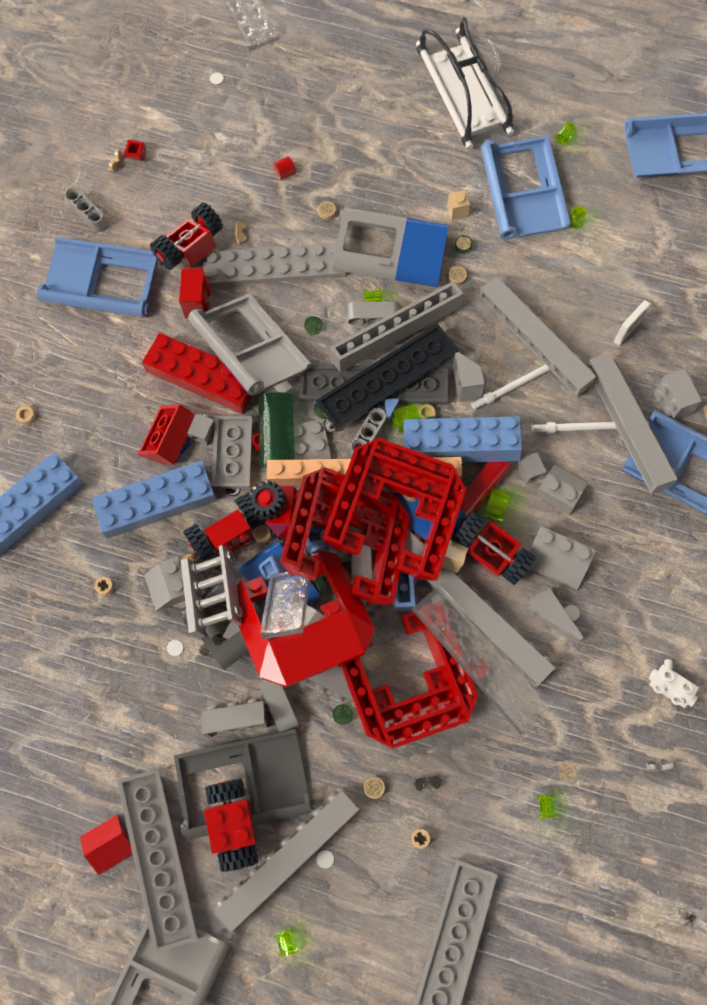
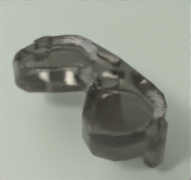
M220 633L211 637L215 645L223 643ZM205 644L201 645L198 650L199 653L209 656V649Z
M438 776L417 778L413 785H415L418 791H422L426 783H430L432 787L439 789L442 779Z

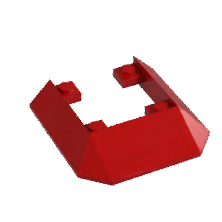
M382 438L356 447L322 540L338 551L340 549L359 556L366 536L348 529L358 497L360 495L377 502L382 488H387L419 500L414 516L432 522L421 556L403 550L396 570L414 576L413 579L437 581L466 491L454 465Z
M324 467L302 477L280 563L291 577L296 574L312 581L317 578L321 560L304 554L310 527L312 524L326 529L345 476L344 474ZM383 490L377 502L359 495L349 526L364 531L366 536L364 545L377 549L372 578L368 579L357 575L354 578L351 592L352 596L367 601L366 605L394 603L400 571L396 569L402 551L405 548L410 521L408 514L396 495Z
M316 549L317 554L311 557L321 560L317 576L325 574L337 600L320 606L325 617L324 619L290 633H287L283 622L263 629L252 602L269 596V591L262 576L245 583L241 579L236 585L239 606L242 610V625L238 627L260 679L289 687L365 655L376 629L360 598L351 595L353 584L336 553Z
M441 602L422 607L418 611L400 617L407 636L423 631L437 668L422 673L429 692L395 703L388 684L371 689L360 657L340 665L365 735L391 749L467 723L477 701V691ZM372 641L370 642L368 649L372 648Z

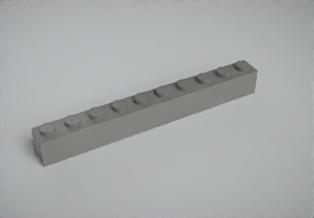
M408 531L404 550L421 556L424 547L422 539L416 533L412 534ZM441 567L437 581L422 580L535 688L555 669L552 660L546 655L542 656L537 651L538 648L531 641L527 642L519 629L516 627L512 628L504 615L501 613L498 615L493 610V605L487 600H482L478 596L479 592L474 587L466 585L464 578L459 573H454Z

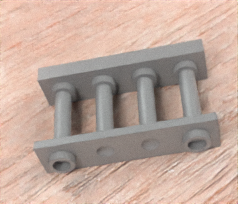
M223 545L219 546V557L203 563L196 564L189 558L181 560L189 634L198 639L206 637L205 629L207 626L227 619L238 626L242 625V610L239 606L233 564L235 557L233 552ZM221 565V575L199 582L201 571ZM224 582V593L202 600L201 592L203 589ZM226 601L227 611L204 619L203 610L205 607Z

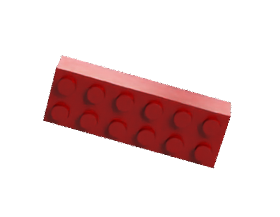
M160 332L142 361V365L147 373L241 414L245 412L253 395H249L218 357Z

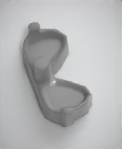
M662 759L658 760V765L646 763V767L649 771H664L675 768L676 762L673 760V763L663 765Z

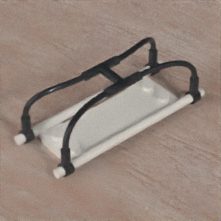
M463 17L460 28L456 29V37L462 45L450 49L436 32L431 29H425L420 36V40L416 43V49L419 55L422 56L462 137L463 145L467 149H471L473 147L471 136L497 128L501 123L504 132L512 135L514 133V126L512 124L511 104L504 92L488 73V68L476 45L473 44L467 19ZM427 33L431 34L440 42L445 50L429 55L425 35ZM471 65H473V67H474V69H475V71H476V73H477V75H478V77H479V79H480V81H481V83H482L484 89L486 90V92H487V94H488V96H489V98H490V100H491V102H492V104H493L492 107H491V105H490V103H489V101H488V99H487V97H486V95H485V93H484V91H483V89H482V87H481V85H480V83H479V81H478V79H477V77H476V75H475V73H474V71H473ZM491 85L504 100L508 109L507 115L505 114L500 102L498 101Z

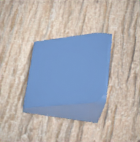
M386 399L385 401L387 424H390L399 407V399Z
M271 555L258 566L266 583L287 573V570L280 563V556Z

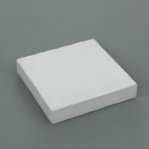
M644 300L621 325L614 343L618 346L621 345L644 318L650 303Z

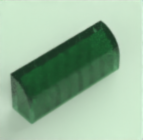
M271 392L259 396L260 467L267 468V460H295L292 394Z

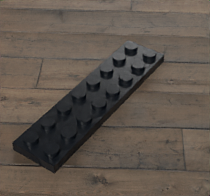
M437 323L318 398L316 404L334 429L339 431L386 401V399L391 398L455 357V353H458L459 349Z

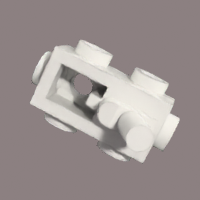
M665 660L664 665L662 664L659 670L654 669L648 677L651 680L649 685L653 687L656 693L664 694L670 698L673 704L680 705L683 708L687 705L692 707L698 698L695 694L699 687L672 670V660Z

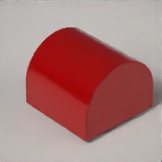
M128 139L124 157L143 161L146 155L145 143Z
M290 156L273 163V168L280 180L296 173Z

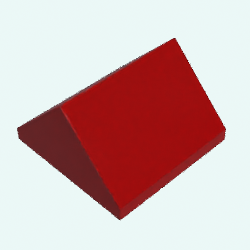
M115 815L80 836L83 855L98 875L133 855L129 835L119 815Z

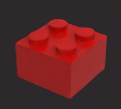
M182 268L179 303L184 317L188 319L190 312L194 309L200 308L204 312L210 310L208 296H211V285H209L208 276H205L204 269Z

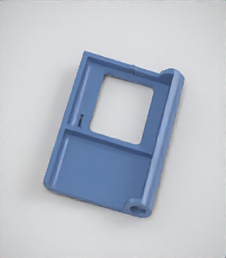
M55 237V248L45 284L39 285L37 299L39 302L144 318L145 315H148L150 309L149 299L158 261L153 252L148 250ZM106 264L148 271L141 300L132 301L95 295L94 291L101 265Z

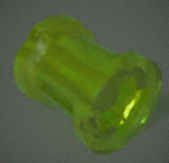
M566 121L561 131L556 133V141L561 145H567L569 138L577 132L576 126Z
M578 205L572 208L569 226L573 229H579L584 224L587 210L583 206Z
M381 288L367 292L362 290L363 302L382 301Z
M537 796L540 811L538 819L557 818L553 801L555 796Z
M292 929L274 934L280 951L278 957L298 952L297 948H294L291 935L293 933Z

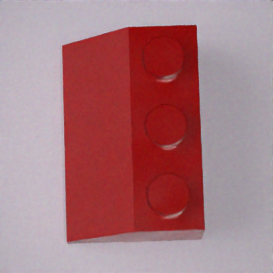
M180 404L160 406L138 455L163 465H174L180 457L179 453L182 447L187 442V433L195 414Z

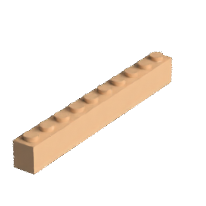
M436 457L438 460L454 465L460 479L462 478L461 457ZM351 459L267 460V480L272 483L275 482L277 485H300L304 475L324 467L345 475Z

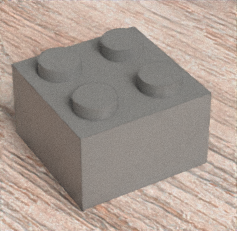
M685 368L665 375L655 389V398L661 403L664 415L676 421L691 416L702 401Z

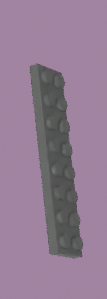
M310 365L305 372L300 374L299 401L316 402L318 398L369 366H352L340 373L335 365ZM448 368L434 369L389 399H399V404L447 405Z

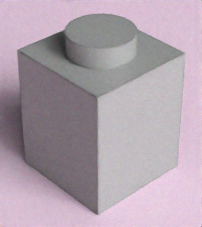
M206 414L195 415L187 433L190 440L208 446L214 432L215 423L211 416Z
M531 452L525 453L521 456L520 461H518L517 466L526 485L544 478L546 470L538 452L532 454Z

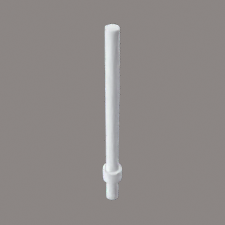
M544 365L492 393L484 394L482 398L471 403V406L475 410L485 404L489 405L495 402L496 398L550 371L547 365Z
M547 422L546 424L532 425V432H547V434L555 433L556 431L617 429L614 422L566 424Z

